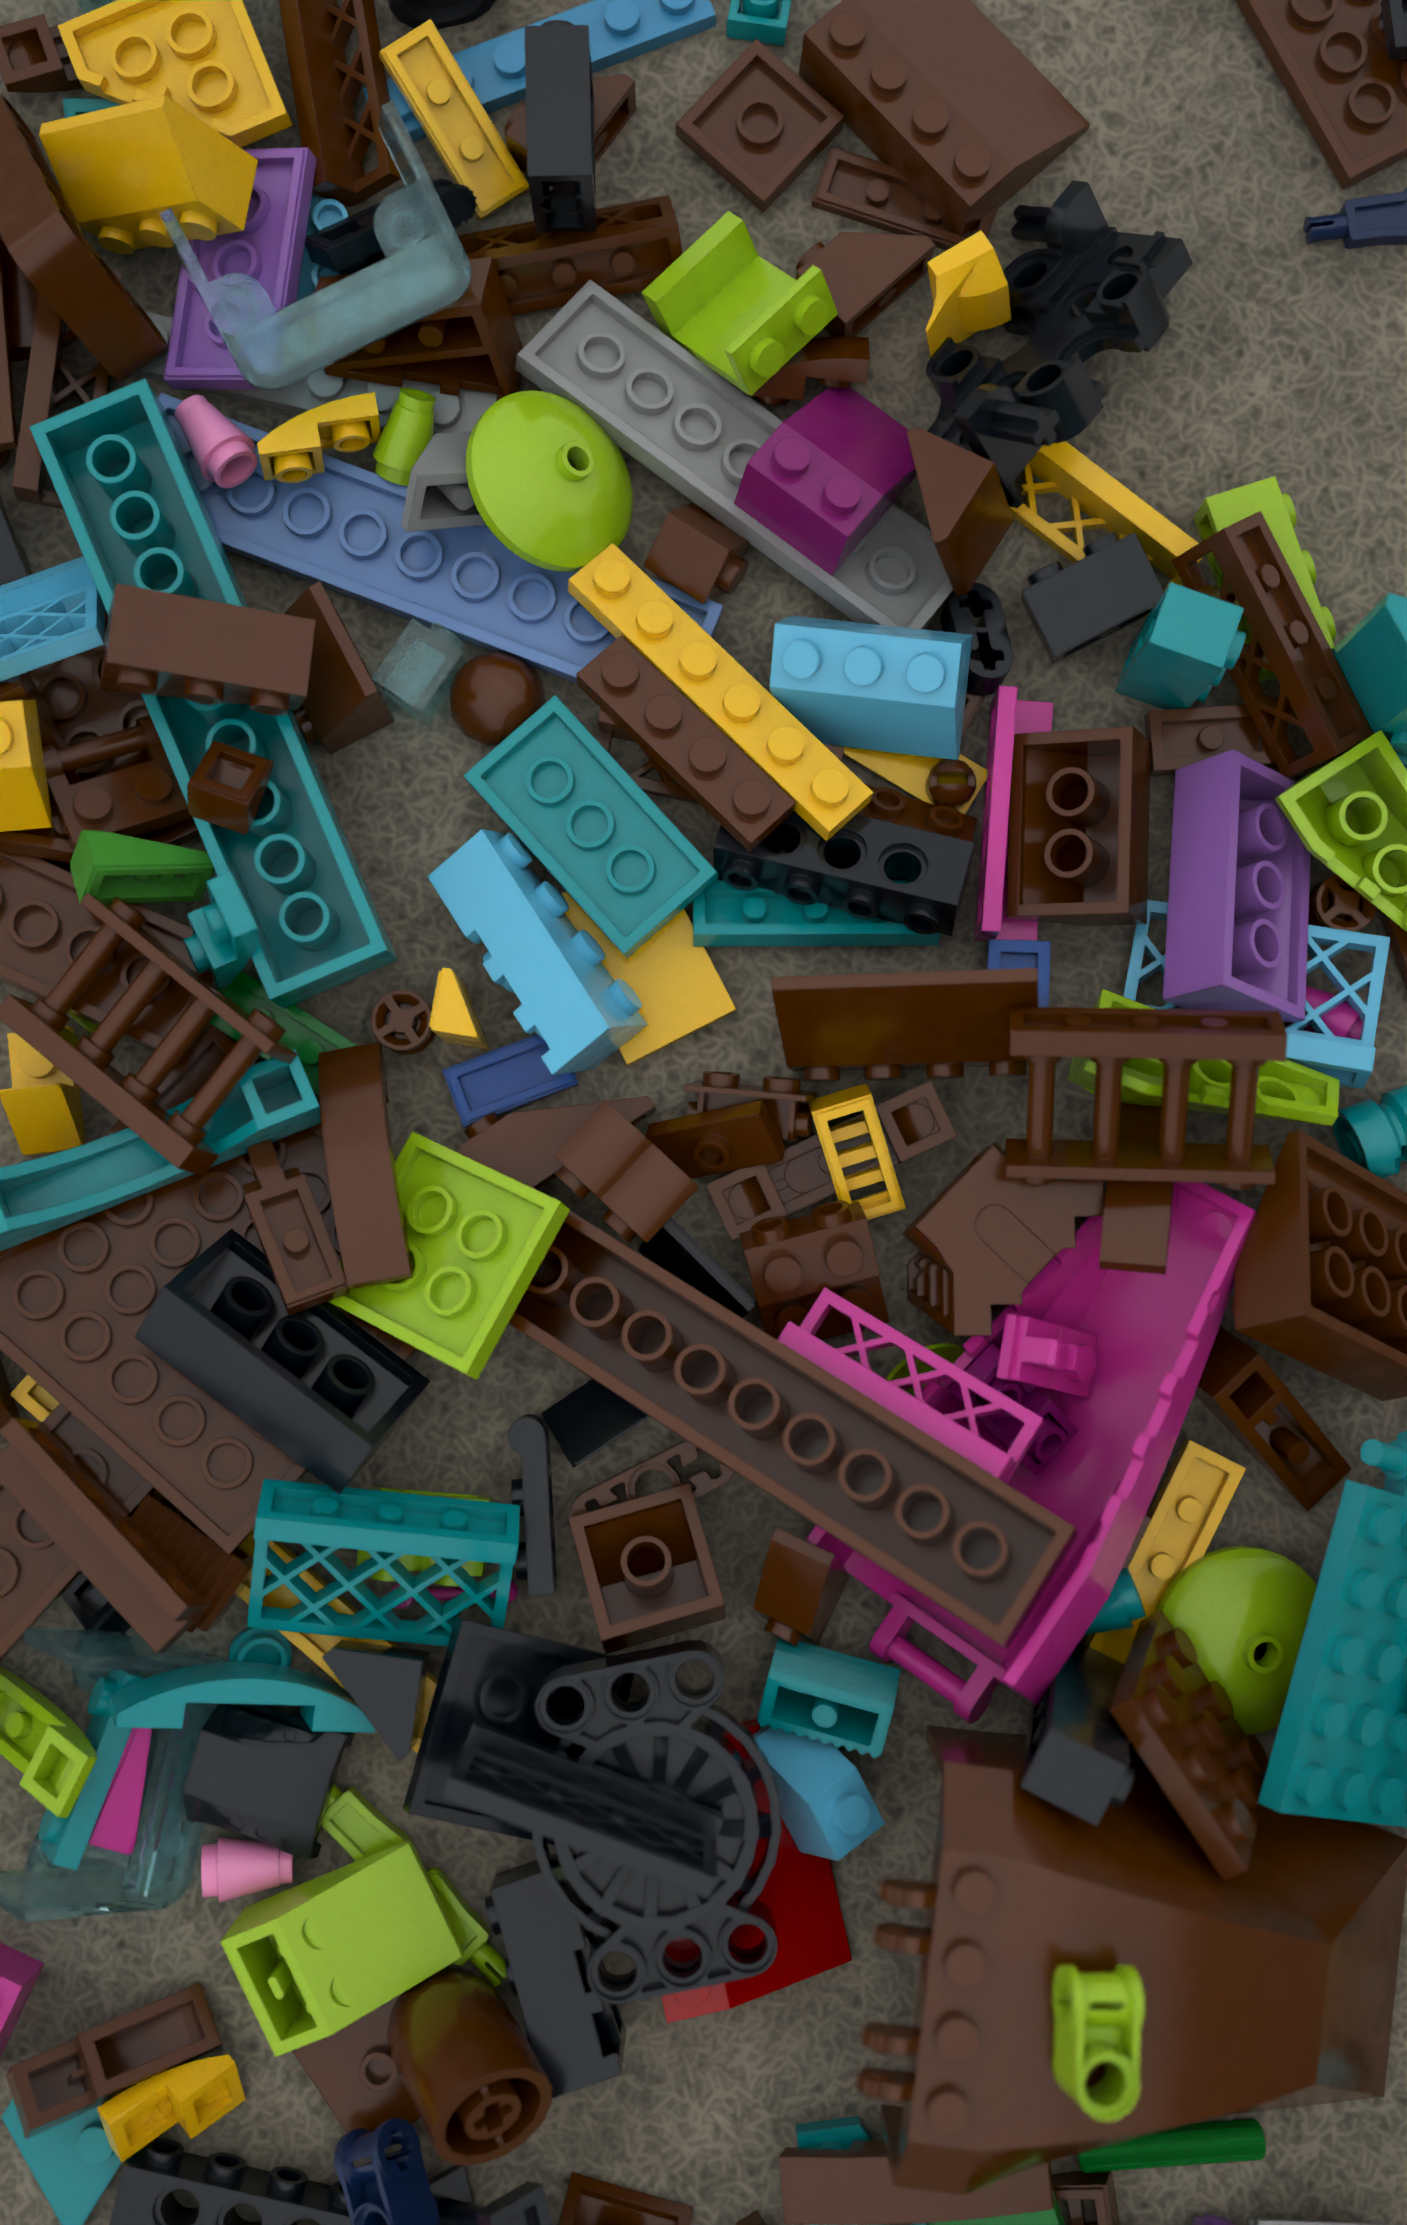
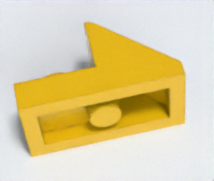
M65 1026V1028H67L71 1033L74 1034V1028ZM15 1032L7 1033L12 1088L0 1090V1099L22 1155L29 1156L61 1152L85 1144L80 1086Z

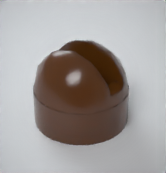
M945 759L931 769L925 786L927 796L934 805H946L960 809L972 798L976 789V777L971 767L964 761ZM937 777H965L967 784L937 785Z

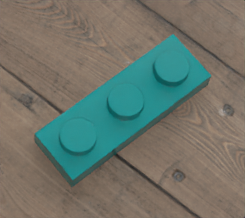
M113 1662L108 1676H101L92 1690L88 1703V1714H91L92 1717L85 1736L95 1749L97 1760L68 1818H58L46 1808L39 1827L38 1839L43 1841L40 1848L53 1865L78 1870L132 1728L115 1727L108 1710L109 1698L112 1694L147 1678L137 1669Z

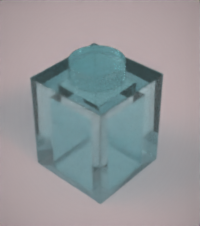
M412 618L371 679L382 696L429 726L449 698L450 686L456 674L467 663L464 652L460 650L463 642L455 634L438 623L433 622L428 629Z

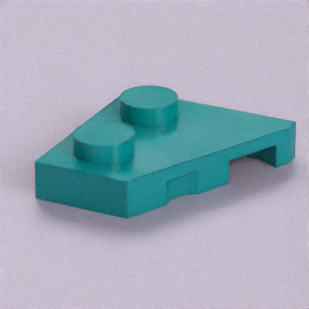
M12 2099L1 2116L4 2124L61 2225H83L122 2164L109 2145L97 2111L98 2107L25 2139L15 2103Z

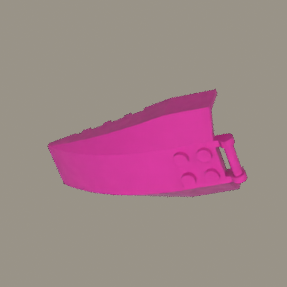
M1175 1182L1172 1203V1229L1166 1274L1100 1269L1099 1259L1103 1216H1086V1221L1075 1232L1076 1248H1063L1022 1291V1304L1008 1305L991 1323L992 1335L971 1336L963 1345L965 1352L953 1363L955 1366L966 1371L991 1343L1001 1349L1006 1314L1027 1316L1097 1336L1095 1345L1097 1364L1094 1376L1090 1380L1088 1398L1067 1396L1037 1388L1051 1399L1076 1427L1078 1432L1064 1446L1061 1453L1052 1459L1036 1477L1019 1463L1007 1485L1075 1526L1078 1535L1008 1651L815 1525L806 1538V1541L835 1554L850 1575L893 1605L871 1639L869 1645L870 1652L884 1662L895 1661L953 1703L954 1713L969 1724L976 1722L986 1711L991 1701L992 1693L999 1682L1037 1706L1109 1598L1133 1545L1209 1357L1234 1287V1268L1256 1214L1254 1209L1204 1183ZM947 1378L927 1383L922 1388L926 1404L941 1414L946 1415L966 1410L948 1390L954 1384L952 1380ZM968 1420L958 1422L959 1425L971 1431ZM977 1420L981 1438L1007 1453L1008 1450ZM915 1622L977 1665V1668L967 1682L907 1639V1634Z

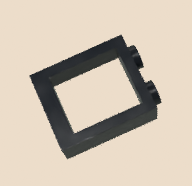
M551 20L543 23L541 26H525L527 173L536 233L597 232L594 88L589 25H574L564 20Z

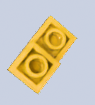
M375 392L342 398L312 408L286 421L257 443L264 481L277 479L283 483L303 482L311 478L313 474L325 473L323 449L334 448L340 452H355L366 448L370 443L378 442L381 433Z

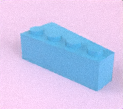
M481 829L427 877L464 936L475 944L484 943L488 951L483 955L484 963L482 964L493 982L501 985L509 992L515 993L521 1003L513 1014L524 1031L528 1034H532L535 1031L549 1046L550 1050L541 1058L551 1074L557 1075L594 1070L648 1025L638 1012L642 1008V1003L637 994L625 981L620 978L615 981L601 963L605 959V954L597 941L585 930L578 932L565 915L569 907L560 892L547 881L541 883L528 866L533 859L523 843L511 833L505 835L502 832Z

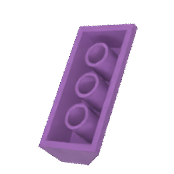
M1234 749L1175 770L1163 1000L1187 1010L1280 1011L1283 1022H1300L1305 1020L1311 853L1306 849L1275 800V797L1293 785L1295 781Z

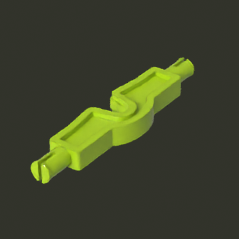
M335 1783L333 1784L321 1826L355 1861L410 1840V1837L376 1810L355 1787L349 1786L342 1792ZM438 1867L429 1868L427 1874L465 1952L463 1957L454 1963L461 1966L469 1959L492 1983V1986L494 1988L502 1982V1979L507 1977L505 1959L487 1941L491 1932L490 1926L468 1905L441 1869Z

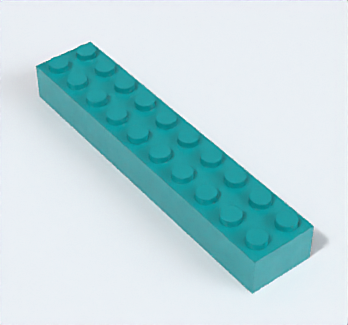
M146 378L29 426L107 614H109L116 583L249 608L167 413ZM141 694L187 805V784L213 741L274 761L271 776L253 824L247 834H241L193 817L217 876L231 871L258 927L257 944L251 957L269 1000L285 1009L398 961L292 709L288 710L287 715H268L249 709V705L224 702L222 704H203L184 698Z

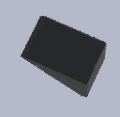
M341 1640L322 1658L398 1761H401L410 1754L418 1739L430 1651Z

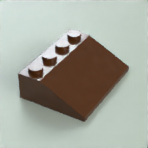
M842 0L804 33L799 75L845 116L844 122L883 163L891 165L908 181L906 187L922 204L927 201L942 217L941 224L948 231L956 233L960 237H967L979 226L981 219L994 207L998 206L999 209L1083 135L1090 126V123L971 0Z
M1038 968L771 977L772 994L786 1064L793 1072H803V1082L840 1081V1071L864 1070V1080L869 1081L902 1079L901 1069L926 1068L928 1079L963 1078L964 1067H989L990 1077L1027 1076L1029 1061L1025 1060L1023 1056H1010V1006L1038 1007Z
M1300 1130L1289 1132L1274 1166L1276 1171L1275 1184H1267L1234 1268L1235 1294L1232 1298L1231 1306L1235 1319V1330L1381 1401L1407 1397V1193Z

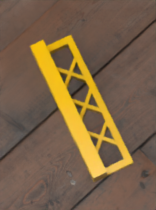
M1068 442L1053 443L1051 446L1043 445L1023 469L1024 484L1021 486L1024 490L1021 493L1023 496L1026 495L1027 506L1022 504L1019 508L1009 507L1012 517L1073 564L1086 557L1082 550L1084 548L1082 531L1105 528L1110 533L1116 532L1119 539L1135 532L1150 564L1171 579L1170 582L1180 586L1184 585L1172 560L1199 544L1197 541ZM1032 473L1044 482L1033 483ZM1052 492L1061 494L1069 501L1072 521L1057 523L1045 521L1037 514L1035 494ZM1080 510L1092 519L1081 520ZM1073 532L1074 542L1062 533ZM1204 557L1197 560L1198 564H1200Z

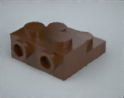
M842 1200L826 1202L815 1207L812 1214L791 1220L785 1217L766 1218L756 1222L751 1227V1230L739 1233L763 1330L776 1340L789 1321L800 1327L824 1287L884 1323L890 1322L879 1280L880 1271L867 1217L859 1201L852 1204ZM831 1308L814 1336L824 1340L854 1332L852 1320Z

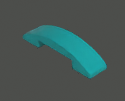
M244 1661L214 1662L172 1669L140 1680L112 1694L109 1698L108 1706L116 1728L182 1729L186 1703L300 1705V1715L311 1731L375 1733L373 1725L346 1690L313 1674L268 1663Z

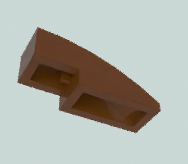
M198 1983L77 2034L74 2040L10 2066L6 2078L25 2139L94 2109L145 2079L189 2063L220 2047L222 2043L202 1985Z

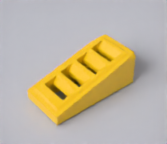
M860 1084L810 1100L808 1105L838 1200L846 1201L849 1204L859 1201L867 1220L906 1209L868 1085ZM861 1110L864 1117L829 1127L827 1122ZM869 1133L870 1142L836 1151L834 1143ZM877 1157L879 1166L844 1176L842 1168ZM884 1181L887 1190L851 1200L849 1191Z

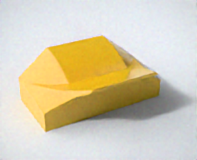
M982 230L927 262L934 305L931 317L925 328L930 358L947 337L952 338L954 343H961L978 331L994 328L1012 320L1008 283L996 252Z

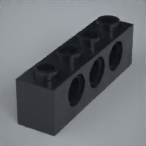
M794 811L751 852L746 850L720 825L713 845L714 869L719 876L718 880L725 881L728 885L739 890L750 891L760 887L774 891L776 894L784 895L788 900L797 904L812 905L818 902L829 907L844 910L847 914L858 919L871 920L878 918L904 924L911 931L920 934L940 933L952 936L970 873L975 842L861 815L854 816L826 842ZM775 849H788L792 852L781 855L771 851ZM834 863H846L852 867L847 869H837L830 865ZM895 877H904L911 880L912 882L907 884H899L893 882L890 879Z
M157 2138L129 2157L124 2163L109 2225H297L296 2220L302 2218L313 2219L320 2225L352 2224L340 2181L335 2182L333 2185L310 2181L306 2173L293 2167L280 2166L273 2168L271 2171L246 2166V2161L243 2158L231 2153H213L209 2157L184 2152V2147L180 2143L170 2139ZM173 2191H189L197 2199L199 2207L188 2208L181 2205L176 2200ZM235 2205H251L259 2212L262 2220L249 2222L242 2219L236 2212Z

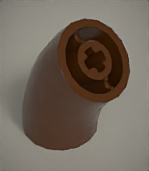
M445 1967L399 1996L391 2009L387 2029L391 2060L400 2073L433 2148L442 2160L459 2166L483 2164L506 2155L524 2143L543 2123L551 2107L552 2085L522 2029L494 1987L470 1970Z

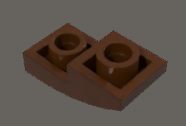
M838 336L811 339L752 396L759 402L769 405H783L790 400L803 401L806 377L817 378V381L822 385L834 388L848 387L852 385V382L867 383L870 363L869 337Z

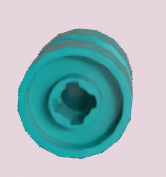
M1407 1084L1382 1093L1379 1105L1371 1099H1367L1338 1110V1117L1333 1124L1334 1136L1341 1154L1382 1179L1399 1173L1400 1162L1404 1161L1407 1163Z

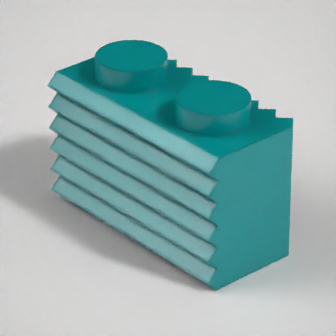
M778 1639L757 1722L761 1727L770 1724L774 1731L782 1728L786 1735L794 1731L798 1738L807 1735L811 1741L819 1738L823 1745L832 1742L835 1748L844 1745L848 1752L857 1749L860 1755L869 1752L872 1758L875 1759L881 1756L894 1710L901 1669L799 1642L798 1647H795Z

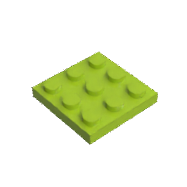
M412 1131L395 1161L400 1208L406 1220L413 1278L349 1289V1294L328 1302L477 1380L570 1209L557 1199ZM341 1257L339 1261H340V1264H341L342 1269H343V1271H344L343 1262H342V1257Z

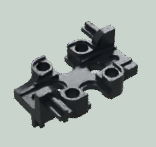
M1072 181L1051 208L1019 205L1013 212L1017 223L1011 228L1012 236L1018 240L1045 242L1048 248L1035 249L1024 253L1014 259L1003 270L1009 288L1012 320L1003 325L1009 333L1019 336L1029 335L1030 340L1017 353L1007 359L1000 360V358L982 356L976 347L954 343L952 338L947 337L932 355L926 367V373L941 399L938 416L928 432L994 462L1009 507L1019 508L1023 504L1025 499L1021 492L1024 489L1017 476L1043 445L1051 446L1053 443L1067 441L1080 434L1104 407L1101 400L1106 395V392L1101 382L1089 378L1082 363L1096 353L1107 349H1118L1123 352L1140 353L1142 350L1149 352L1169 325L1170 316L1162 300L1193 264L1181 238L1165 237L1164 232L1156 231L1153 236L1117 232L1116 227L1108 226L1088 182Z

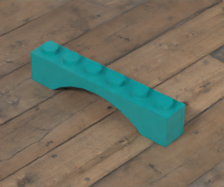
M298 1054L291 1064L273 1057L251 1066L204 1127L207 1135L202 1140L220 1155L211 1167L248 1153L246 1147L269 1139L273 1143L321 1123L320 1106ZM193 1098L167 1110V1112L171 1116L176 1110L183 1112ZM129 1127L49 1156L0 1167V1252L195 1173L176 1168Z

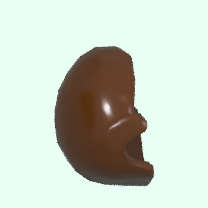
M503 652L475 656L458 671L450 686L451 717L465 736L487 746L499 745L545 704L543 681L533 667L524 660Z

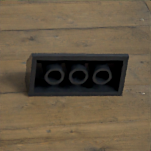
M232 1228L162 1288L134 1338L338 1495L342 1493L369 1462L430 1383L429 1379L328 1302L288 1316L265 1254Z

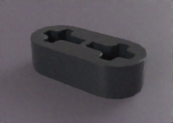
M975 582L967 594L956 597L954 590L952 591L941 613V624L943 632L973 635L967 692L985 696L996 692L999 685L1001 686L1013 665V653L1002 604L998 595L991 588ZM973 616L981 617L976 627ZM977 650H979L981 661L973 660ZM984 667L992 668V669H991V670H985Z

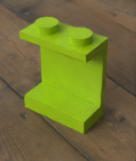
M727 211L641 292L662 333L749 396H752L838 315L821 269L812 265L797 280L758 256L744 221L730 211Z

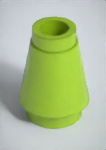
M404 387L400 389L398 399L395 401L372 453L374 459L377 460L375 472L381 478L399 485H409L411 469L433 437L434 406L436 402L434 396L414 388Z

